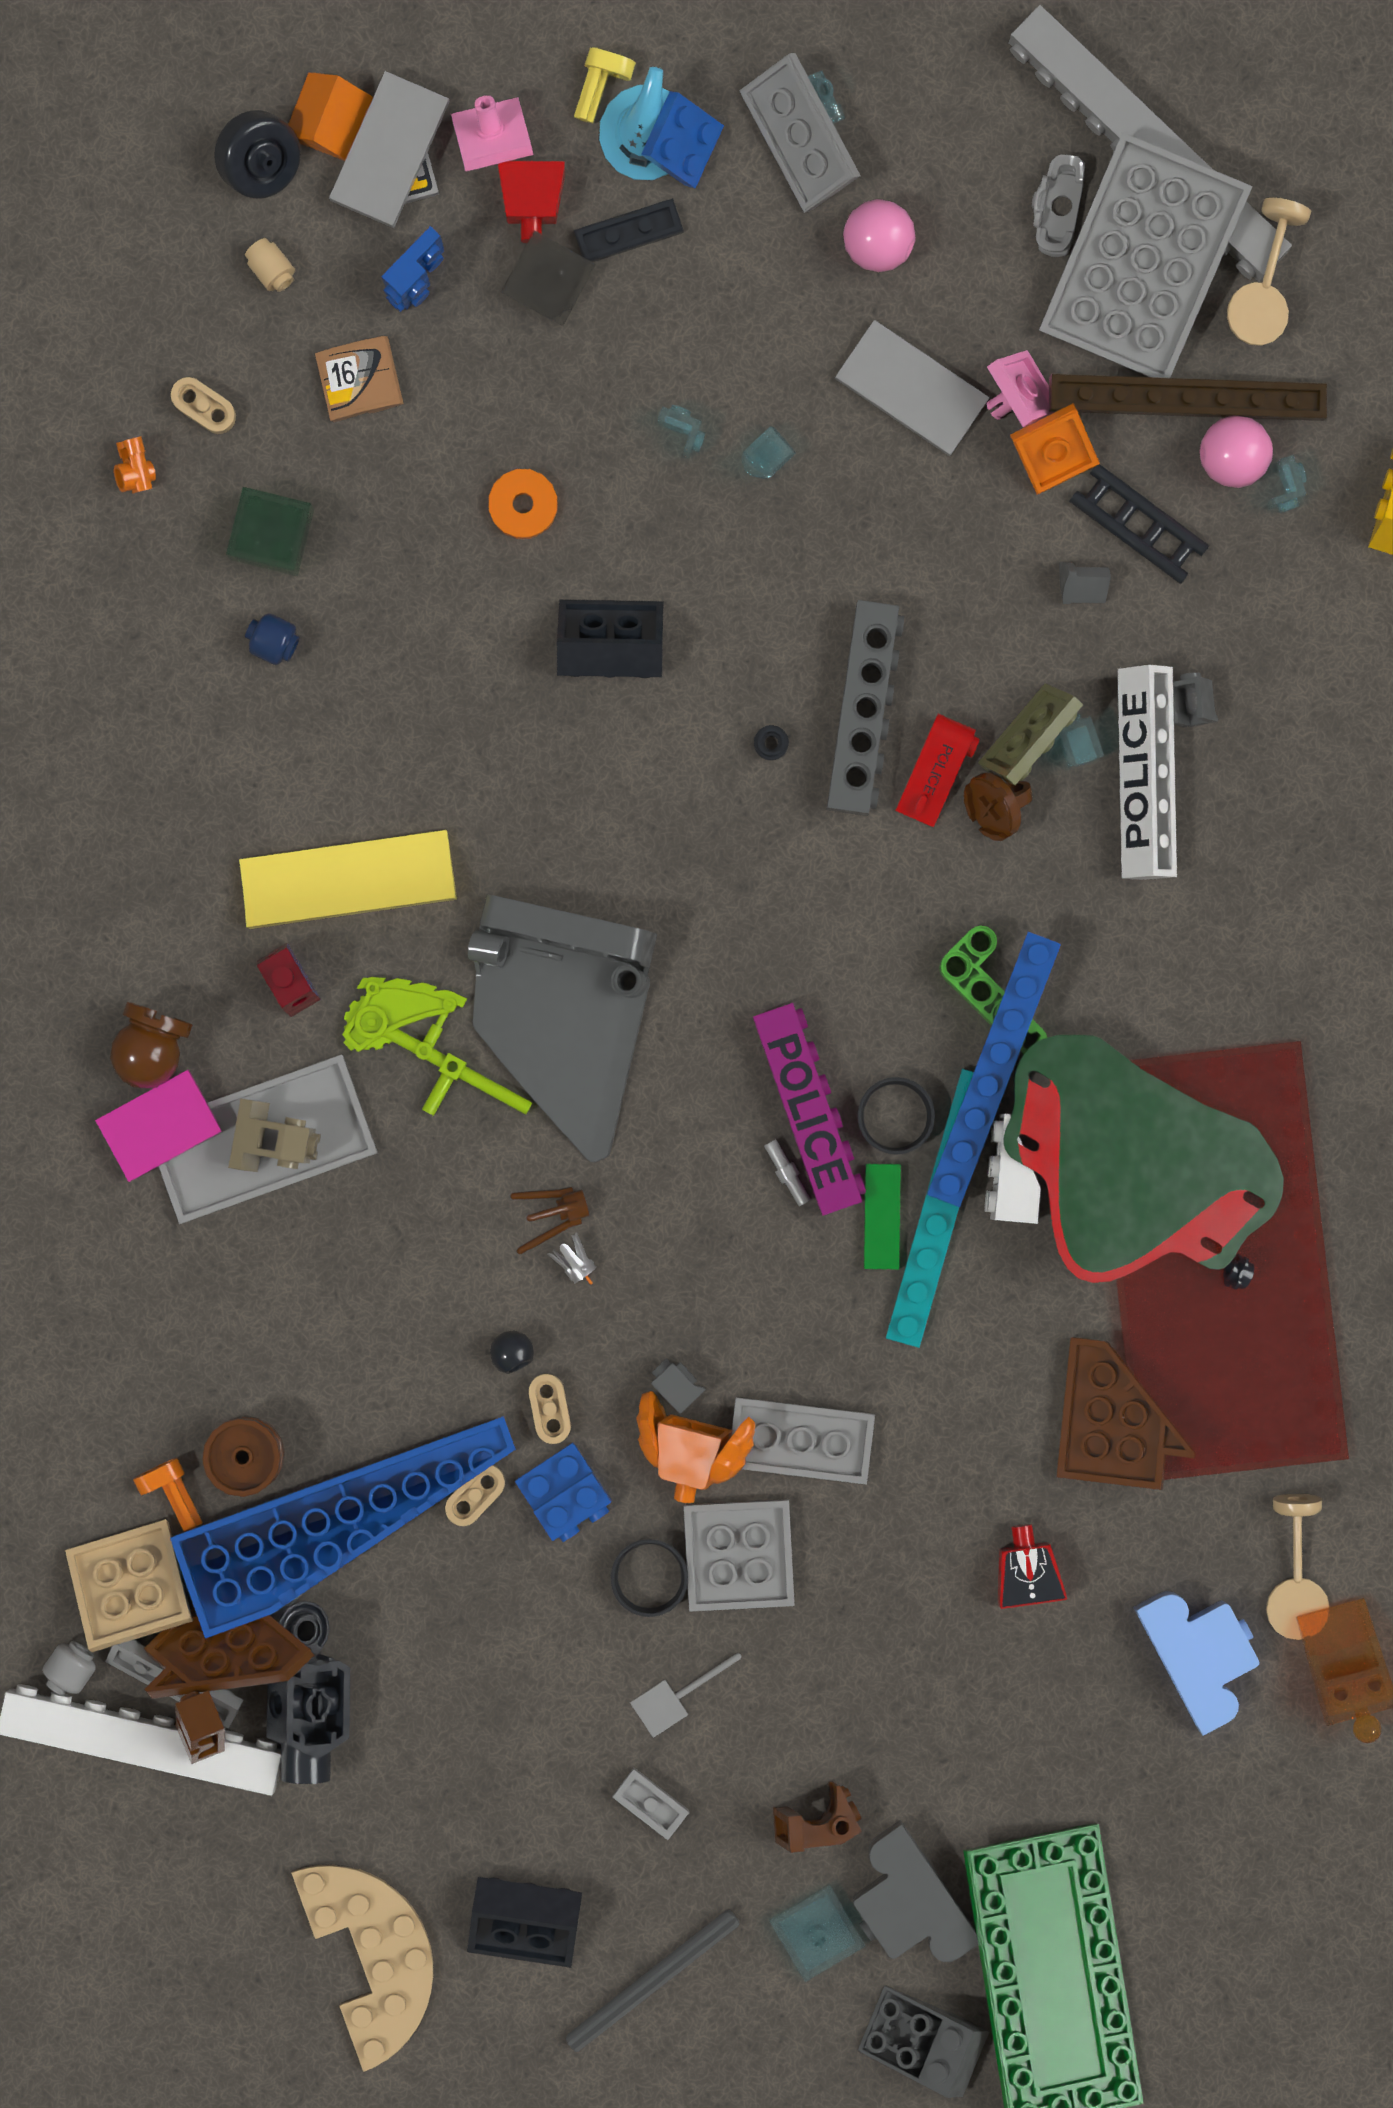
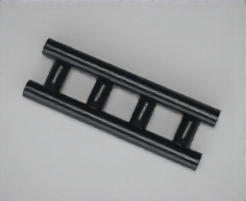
M1102 465L1095 466L1090 474L1098 481L1086 497L1079 491H1076L1069 502L1181 584L1189 574L1181 568L1192 551L1202 557L1210 545ZM1109 488L1126 500L1114 517L1097 505ZM1137 509L1154 521L1142 538L1125 526ZM1164 530L1182 542L1170 559L1153 547Z

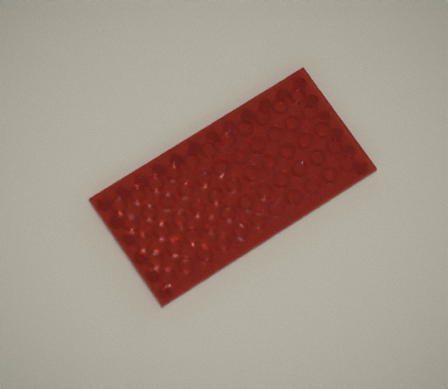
M1301 1041L1130 1060L1140 1069L1198 1102L1254 1125L1277 1157L1284 1177L1283 1194L1276 1212L1265 1224L1247 1236L1237 1252L1242 1258L1244 1256L1248 1257L1249 1262L1254 1264L1253 1278L1245 1289L1238 1288L1234 1290L1231 1286H1224V1268L1209 1269L1182 1253L1175 1252L1165 1254L1137 1271L1116 1279L1125 1363L1197 1452L1196 1458L1166 1455L1164 1480L1349 1459ZM1249 1191L1243 1194V1199L1247 1203L1259 1209L1264 1207L1265 1203L1262 1198ZM1208 1237L1201 1239V1245L1215 1254L1222 1252V1246Z

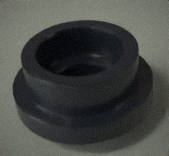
M774 725L761 728L754 738L755 751L765 760L773 761L781 758L789 746L788 736L785 731ZM768 737H774L778 741V746L773 750L765 747L764 742Z

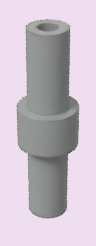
M775 1139L765 1145L766 1151L777 1168L775 1172L781 1184L786 1183L798 1206L810 1201L809 1195L797 1176L800 1174L794 1162L790 1163L777 1140Z

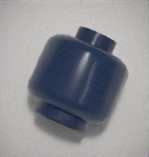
M271 613L265 614L259 621L253 619L245 634V638L250 640V653L273 665H278L283 660L289 662L300 639L296 635L294 624Z

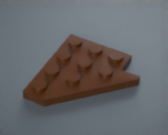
M1071 1337L1057 1477L1162 1490L1166 1455L1196 1458L1197 1452L1108 1341Z
M191 1602L189 1606L193 1618L192 1622L161 1631L144 1648L148 1656L164 1669L144 1690L149 1697L154 1699L185 1695L194 1691L206 1692L208 1690L215 1691L289 1681L314 1654L310 1648L270 1615L205 1638L193 1602Z

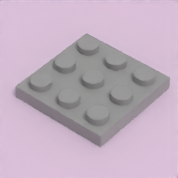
M789 1499L684 1505L689 1612L795 1606Z

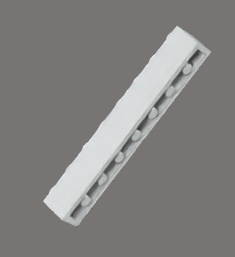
M18 1684L16 1689H9L5 1694L0 1716V1735L271 1796L276 1790L281 1768V1749L277 1748L278 1743L275 1741L258 1738L256 1743L243 1741V1734L225 1731L224 1752L191 1764L176 1725H174L175 1719L161 1715H154L153 1720L141 1718L140 1711L121 1707L119 1712L106 1710L105 1703L95 1700H86L85 1705L71 1702L72 1696L68 1694L61 1696L51 1692L50 1697L37 1694V1688Z

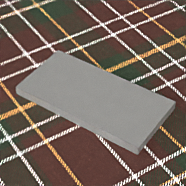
M339 1055L208 1102L223 1132L160 1165L159 1169L178 1222L183 1224L372 1156L378 1152L343 1055ZM240 1098L270 1103L267 1121L284 1124L285 1117L306 1120L305 1127L316 1129V1134H321L316 1150L318 1152L317 1160L311 1159L310 1163H299L298 1169L277 1166L278 1159L261 1156L258 1172L228 1168ZM265 1128L263 1149L275 1151L279 1130Z

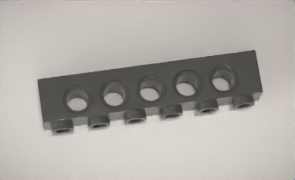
M863 600L857 601L826 809L828 811L868 816L870 808H877L879 788H873L875 774H882L884 754L878 753L880 739L887 740L889 719H883L885 705H892L894 685L888 684L890 671H897L899 650H893L895 636L902 637L905 617L898 615L899 606ZM871 632L882 633L886 639L885 646L880 649L870 647L866 640L867 635ZM867 666H874L880 671L881 679L876 683H868L862 678L861 671ZM863 700L871 701L876 707V713L870 718L861 717L856 710V705ZM856 735L867 736L871 742V748L863 753L855 751L851 745L852 738ZM852 769H859L865 774L866 782L860 787H853L847 782L846 774Z

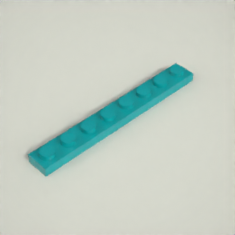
M961 1069L927 1192L974 1073L972 1071ZM927 1193L885 1337L886 1339L920 1348L959 1210L958 1206L929 1196Z

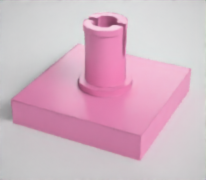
M482 96L475 100V108L451 114L465 171L533 155L518 97L495 103L493 97Z
M1028 350L997 359L987 366L1002 391L996 397L987 401L988 410L1000 406L991 413L995 419L1001 420L1013 410L1021 425L1025 427L1055 413L1049 412V385Z

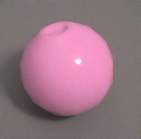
M880 199L864 202L854 209L845 224L843 232L845 249L852 261L863 269L876 272L894 270L908 259L916 239L914 223L907 211L894 202Z
M1233 415L1217 421L1207 430L1200 445L1201 464L1209 477L1220 485L1234 488L1252 485L1266 473L1273 456L1272 441L1264 427L1252 418Z

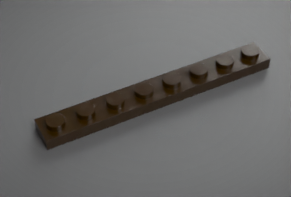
M1051 374L1049 377V412H1057L1074 404L1078 413L1221 418L1235 415L1252 419L1324 421L1327 418V384Z

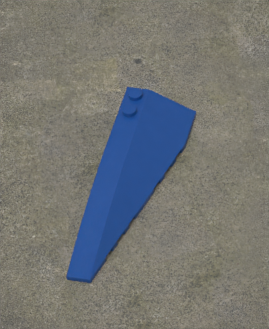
M504 1416L171 1537L170 1540L204 1637L214 1636L275 1613L516 1450Z

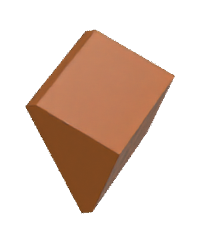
M309 72L288 125L295 132L300 144L346 161L373 97L338 75Z

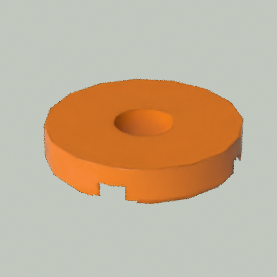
M515 469L503 474L494 483L489 494V512L494 524L504 534L516 539H531L542 534L552 525L557 514V495L553 485L543 474L531 469ZM524 494L532 498L533 507L529 512L519 513L514 509L513 501L517 496Z

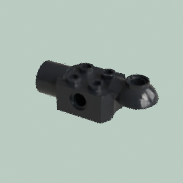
M302 1601L286 1609L278 1623L310 1648L314 1656L289 1681L268 1684L267 1738L281 1744V1781L293 1784H318L330 1781L331 1750L349 1739L350 1667L339 1660L321 1654V1650L328 1640L330 1630L328 1616L323 1608L316 1603ZM302 1623V1631L297 1635L298 1626Z

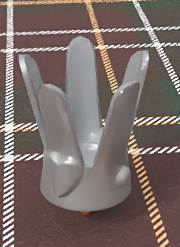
M576 1232L575 1235H572L576 1255L566 1244L560 1245V1251L564 1257L554 1249L553 1252L556 1256L551 1253H547V1255L565 1269V1273L574 1284L585 1277L589 1284L592 1285L593 1282L588 1277V1274L597 1267L587 1257Z

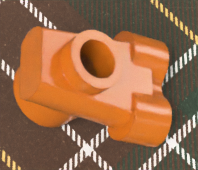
M142 437L116 443L120 459L122 458L123 463L114 466V477L121 492L132 490L133 494L152 489L151 481H155L156 473L152 462L145 459Z

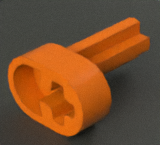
M176 1457L133 1478V1481L140 1495L162 1487L183 1531L186 1532L196 1528V1526L203 1522L182 1481L181 1476L185 1473Z

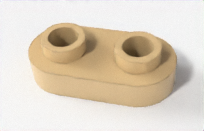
M191 377L182 378L173 385L171 400L181 413L215 434L226 433L234 426L236 421L235 410L232 404L224 397ZM188 391L196 393V399L191 403H187L183 399L184 394ZM218 410L225 413L223 421L214 422L212 420L213 413Z
M541 1374L531 1382L529 1387V1398L535 1428L541 1440L549 1444H557L565 1440L571 1430L564 1386L555 1375ZM547 1384L553 1388L554 1392L551 1397L545 1398L540 1394V1388L543 1385ZM556 1419L559 1421L560 1429L557 1432H550L547 1429V1422L549 1420Z
M492 1465L455 1490L448 1498L445 1506L446 1515L449 1520L458 1526H467L475 1522L502 1493L505 1487L503 1472L498 1467ZM485 1475L493 1477L494 1486L484 1488L481 1484L482 1477ZM460 1501L469 1503L470 1511L468 1513L461 1514L457 1510V1504Z

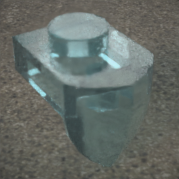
M770 426L742 452L741 461L745 472L749 475L769 479L796 452L776 428Z

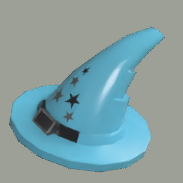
M657 67L649 68L644 85H637L621 91L607 105L600 121L599 141L605 158L619 173L634 180H655L668 174L641 155L670 92L662 88L663 70Z

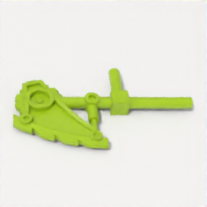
M370 977L361 980L357 989H366L367 994L366 996H361L358 1002L354 1000L349 1005L350 1011L345 1013L344 1020L347 1021V1025L344 1026L345 1031L342 1034L345 1038L343 1043L351 1051L356 1049L358 1052H361L364 1049L370 1050L371 1047L379 1050L383 1048L385 1043L390 1044L394 1042L416 1054L419 1059L427 1060L440 1068L438 1071L442 1073L422 1110L434 1116L453 1080L458 1081V1079H461L525 1115L528 1113L532 1102L466 1066V1062L450 1053L445 1055L433 1048L443 1031L441 1027L448 1014L454 1012L457 1006L463 1008L467 998L449 990L434 991L437 987L427 983L410 985L412 981L396 978L385 982L386 978ZM440 1015L436 1024L431 1025L423 1042L399 1030V1028Z

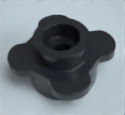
M1236 1254L1229 1265L1224 1268V1286H1231L1232 1289L1237 1290L1238 1288L1245 1289L1250 1284L1254 1275V1264L1249 1262L1248 1257L1244 1256L1242 1258L1241 1255Z

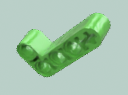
M976 926L967 932L942 958L939 970L943 979L992 1026L1005 991L979 966L995 950L997 938L989 927ZM983 933L988 937L990 944L986 951L979 952L973 949L971 946L973 934ZM956 957L963 961L965 965L963 975L954 977L947 972L946 963L950 958ZM983 982L989 987L990 995L986 1001L981 1002L973 998L971 988L974 983ZM1032 1019L1027 1034L1036 1033L1038 1038L1035 1042L1047 1038L1044 1030ZM1022 1045L1019 1053L1024 1055L1029 1048L1025 1049Z

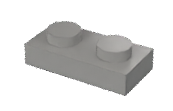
M636 1768L631 1770L612 1795L616 1801L667 1840H669L689 1814V1810Z

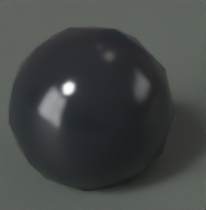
M514 1330L503 1332L494 1339L491 1344L490 1355L492 1364L500 1372L510 1374L530 1364L533 1361L534 1350L531 1340L525 1334Z

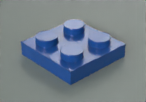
M670 91L641 155L683 185L696 188L724 125L680 93Z

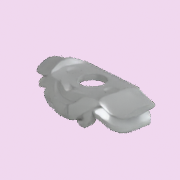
M1056 156L1050 163L1047 176L1043 175L1041 184L1037 192H1034L1032 198L1034 226L1037 228L1036 241L1039 245V251L1051 257L1067 255L1074 237L1085 178V162L1077 156ZM1059 197H1066L1072 202V209L1065 216H1058L1052 211V204Z

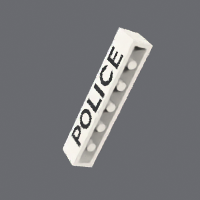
M1143 665L1118 669L1122 878L1159 879L1177 877L1173 667Z

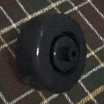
M262 110L247 111L231 119L219 134L214 152L215 165L223 181L241 195L254 199L271 197L287 187L298 170L301 157L299 140L293 129L274 114Z

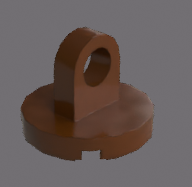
M981 773L973 777L964 789V804L969 818L972 822L977 820L981 826L978 830L984 836L994 841H1003L1018 832L1021 824L1020 808L1029 804L1033 799L1030 783L1026 781H1019L1016 785L1009 782L1005 783L1000 777L992 773Z

